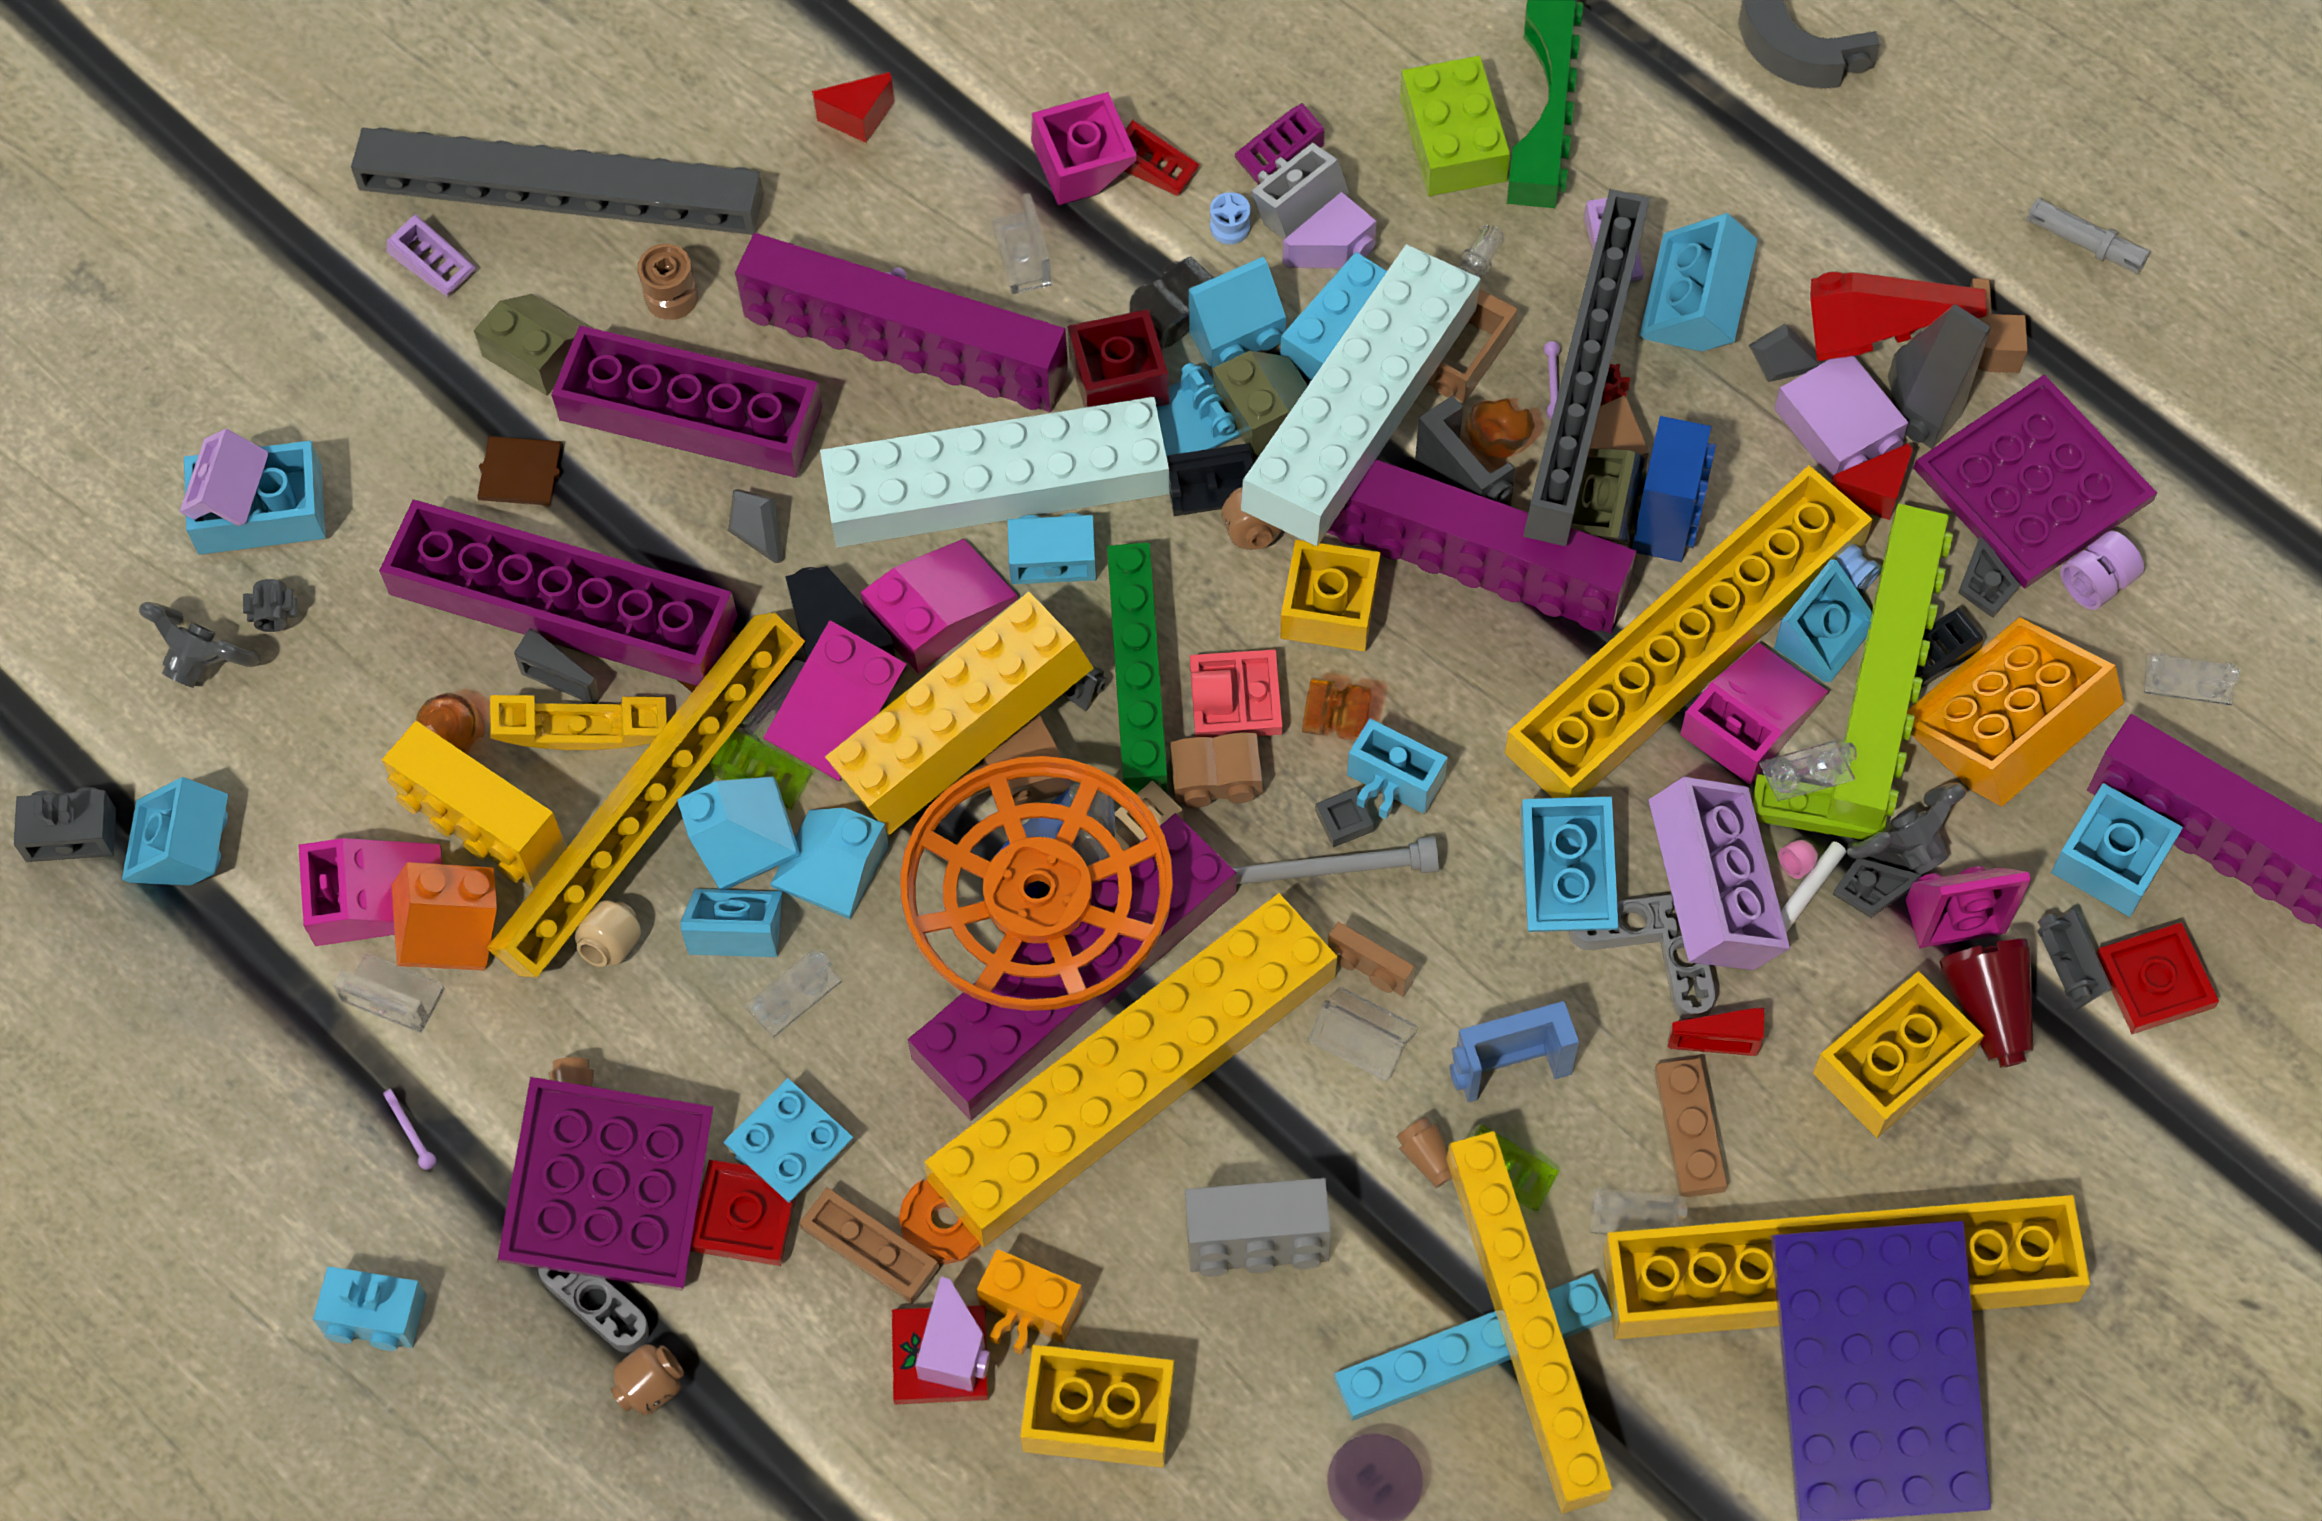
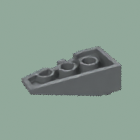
M1956 304L1934 320L1923 332L1921 331L1915 335L1908 344H1904L1897 350L1893 356L1888 373L1893 404L1908 421L1905 434L1911 440L1923 443L1931 449L1940 442L1961 417L1991 329L1990 326Z

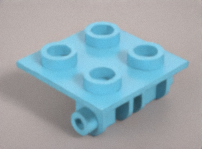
M1188 363L1180 370L1182 375L1181 381L1169 386V404L1157 407L1166 456L1213 449L1240 436L1235 428L1234 415L1231 412H1225L1223 409L1222 397L1217 394L1214 380L1207 369L1203 370L1201 366H1195L1194 363Z
M787 1078L723 1143L737 1155L735 1159L739 1164L748 1165L790 1203L854 1138Z

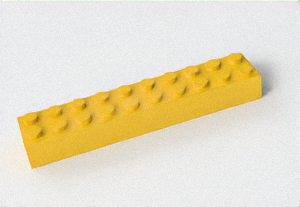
M1808 465L1508 730L1505 755L1552 798L1584 797L1790 611L1830 560H1836L1844 550L1853 544L1861 548L1866 542L1873 519Z
M1280 893L1276 894L926 1159L924 1164L927 1181L941 1198L947 1202V1205L957 1217L959 1216L962 1223L979 1240L983 1248L1333 980L1336 974L1337 955Z
M2067 1195L1607 1232L1603 1247V1257L1614 1340L1779 1326L1771 1235L1963 1221L1972 1311L2079 1302L2089 1288L2090 1280L2074 1196Z

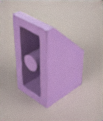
M1340 192L1283 240V264L1288 268H1342L1355 252L1367 257L1376 244V220L1343 192Z
M940 1277L915 1365L918 1378L973 1392L976 1379H984L986 1376L991 1351L985 1350L983 1333L951 1280Z

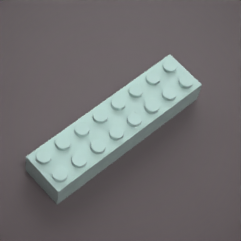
M1406 244L1243 479L1241 511L1312 545L1318 546L1476 311L1481 278Z
M1154 397L820 450L836 548L1005 521L1007 519H1018L1024 515H1043L1169 494V467Z

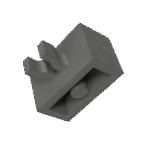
M91 787L80 788L71 793L56 794L52 791L42 790L36 791L29 796H16L14 846L25 862L114 856L116 807L105 790Z

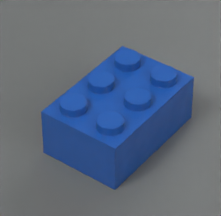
M1660 416L1632 546L1636 553L1682 563L1685 547L1694 548L1716 444L1708 443L1711 426Z

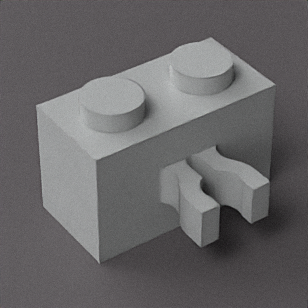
M1311 143L1288 162L1282 157L1278 158L1275 161L1278 170L1272 175H1268L1265 171L1260 172L1257 175L1260 184L1251 190L1264 225L1283 239L1287 238L1340 192H1343L1346 196L1350 195L1338 159L1314 143Z

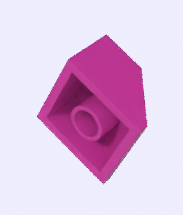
M1109 92L1032 113L1031 143L1058 205L1098 194L1136 161L1137 155Z

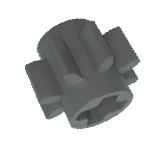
M275 579L260 580L254 584L253 594H243V613L247 614V622H254L256 629L264 632H277L287 626V617H297V598L293 597V589H286V584L282 581Z

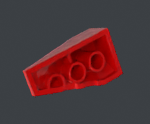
M1833 271L1811 279L1810 301L1817 361L1874 351L1872 343L1895 337L1897 343L1910 340L1911 334L1920 328L1929 327L1934 320L1954 304L1976 318L1987 316L1985 289L1856 272L1842 274Z

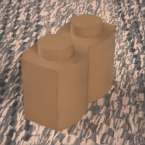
M1232 733L1215 738L1194 737L1169 743L1176 803L1185 804L1190 808H1200L1209 805L1212 800L1219 798L1229 799L1232 803H1246L1253 800L1255 796L1263 794L1257 733Z

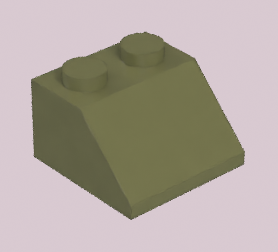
M534 294L500 300L474 329V333L482 357L547 396L556 384L579 325H585Z
M1248 351L1212 368L1214 387L1217 390V394L1222 397L1223 409L1225 412H1231L1234 415L1235 428L1244 442L1249 443L1250 451L1256 457L1263 452L1308 385L1289 356Z

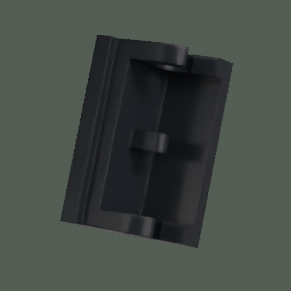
M1249 443L1167 455L1169 495L1173 516L1222 509L1230 494L1243 487V479L1253 466Z

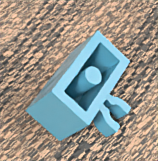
M1369 718L1348 754L1347 776L1366 785L1357 797V805L1365 808L1368 800L1372 797H1377L1379 792L1383 793L1384 802L1379 808L1380 817L1388 818L1393 807V799L1425 814L1445 781L1448 757Z
M327 1266L313 1320L322 1333H325L324 1337L334 1342L349 1344L355 1338L370 1341L369 1344L371 1346L386 1351H396L398 1346L413 1348L427 1295L420 1283L415 1280Z

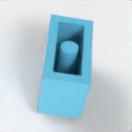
M1067 513L1061 517L1040 518L1036 515H1024L1018 519H1007L1011 585L1096 580L1093 515L1083 516L1079 513Z

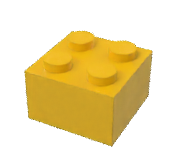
M1295 539L1281 611L1280 639L1365 652L1379 578L1380 552L1323 543L1315 546L1306 541Z

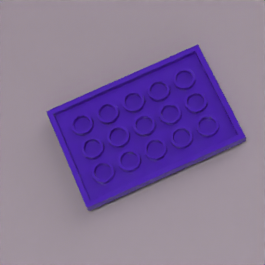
M1963 1221L1771 1235L1797 1521H1850L1991 1510Z

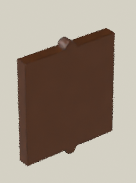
M489 436L484 463L479 464L482 474L477 494L478 500L551 506L556 479L561 477L558 469L562 449L561 442Z

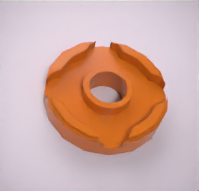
M927 1179L925 1181L921 1180L911 1187L902 1200L899 1221L903 1239L940 1264H950L965 1260L977 1252L982 1245L962 1223L959 1216L956 1224L947 1229L938 1228L933 1224L932 1217L934 1213L940 1208L950 1207Z

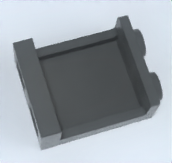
M1452 395L1421 415L1418 420L1415 460L1430 478L1511 507L1516 468L1509 462L1495 472L1489 473L1461 442L1460 432L1463 406Z

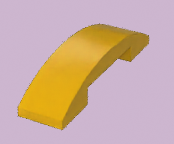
M490 695V738L527 747L555 750H606L651 744L667 724L666 697L622 696L621 704L535 703L534 695Z

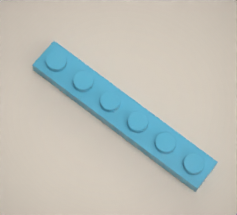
M1593 1273L1547 1291L1563 1339L1611 1320L1612 1314ZM1496 1311L1336 1372L1334 1373V1380L1350 1418L1354 1421L1511 1360Z

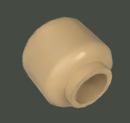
M598 901L574 932L578 953L585 961L597 967L616 966L624 961L641 935L640 925L634 910L626 903L620 901Z

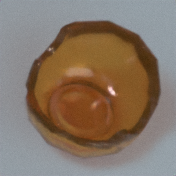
M1508 398L1495 402L1484 400L1474 405L1465 423L1466 433L1475 448L1483 454L1497 459L1508 458L1521 451L1530 439L1535 427L1531 411L1527 408L1517 411L1511 406L1510 399Z
M443 693L429 698L421 706L415 718L416 721L466 754L469 753L474 741L479 737H483L485 733L482 712L468 698L453 693Z

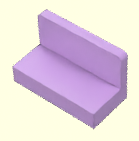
M227 428L205 438L179 512L193 520L212 512L236 526L245 524L268 457V452Z

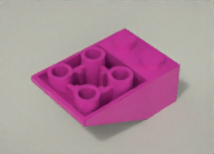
M1758 642L1715 678L1685 712L1680 735L1751 785L1756 780L1757 774L1762 773L1827 696L1829 691Z
M349 838L299 844L303 926L314 946L395 935L391 884L407 862L443 864L441 845Z

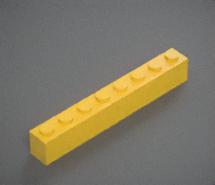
M1492 1131L1452 1142L1448 1148L1447 1164L1560 1512L1563 1514L1605 1502L1612 1491L1611 1482L1495 1132Z

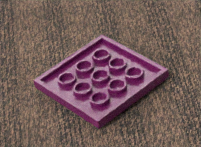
M2045 374L1918 458L1913 467L1978 539L1982 537L2024 589L2089 546L2104 533L2111 531L2152 503L2157 495L2153 487Z
M530 1077L497 1262L682 1291L685 1283L713 1106Z

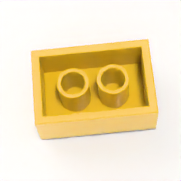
M1917 971L1820 1054L1813 1074L1878 1138L1973 1057L1984 1035L1934 985Z
M1033 1345L1020 1433L1022 1451L1026 1453L1164 1468L1175 1378L1174 1360Z

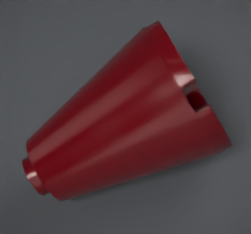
M2026 938L1996 942L1997 946L1982 948L1981 945L1945 956L1939 961L1941 972L1964 1016L1984 1035L1980 1046L1990 1062L1998 1061L2000 1068L2027 1062L2025 1054L2033 1051L2030 947Z

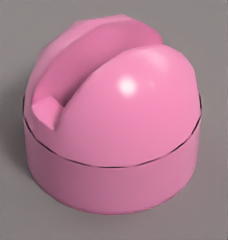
M1796 840L1781 848L1778 852V858L1782 868L1788 875L1795 879H1801L1814 869L1818 860V852L1808 841Z

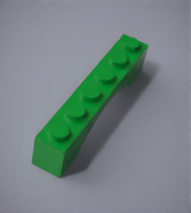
M1527 0L1523 38L1533 49L1543 67L1548 85V102L1537 123L1523 139L1512 147L1506 204L1555 209L1557 193H1565L1568 169L1560 168L1561 159L1569 158L1571 135L1563 134L1564 125L1572 126L1574 101H1566L1567 92L1575 93L1577 68H1570V59L1578 60L1580 35H1573V26L1581 27L1582 2H1576V0Z
M1150 543L1107 545L1123 784L1137 794L1153 780L1168 795Z

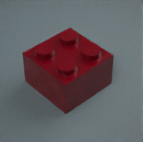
M1149 309L1067 326L1069 357L1084 408L1149 397L1155 398L1156 407L1169 404L1168 371Z

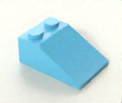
M1612 797L1522 799L1520 831L1527 931L1618 930Z

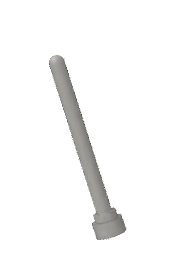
M1433 836L1417 838V843H1410L1409 848L1232 868L1236 871V885L1403 866H1411V870L1420 869L1421 873L1439 872L1436 839Z

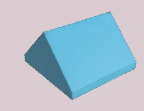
M1830 560L1782 619L1774 646L1775 650L1824 682H1831L1864 641L1867 636L1872 613L1837 560Z
M694 889L681 919V933L688 954L777 957L783 900L782 891Z

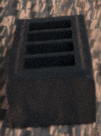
M1959 608L1936 621L1932 630H1924L1922 640L1930 641L1928 655L1935 664L1931 666L1926 660L1924 667L1917 665L1921 674L1915 675V677L1922 678L1921 688L1967 661L1982 646V635ZM1939 639L1950 653L1945 655L1935 641Z

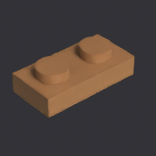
M1337 922L1328 938V947L1337 955V964L1347 970L1355 968L1369 976L1371 983L1378 989L1387 993L1394 991L1404 997L1413 984L1415 966L1343 923Z

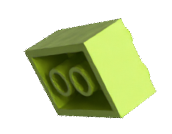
M1480 55L1401 70L1400 102L1428 197L1507 182L1510 152Z

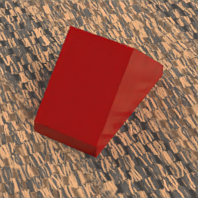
M890 72L812 91L817 121L865 143L870 139L895 102Z
M1908 443L1834 474L1831 484L1865 513L1890 520L1911 457L1912 448Z

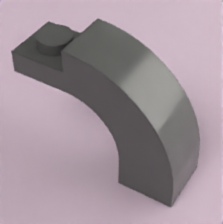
M1742 0L1738 25L1746 47L1762 67L1787 82L1810 88L1840 87L1843 73H1860L1875 66L1880 47L1876 31L1837 38L1816 37L1804 32L1794 24L1787 12L1784 0Z

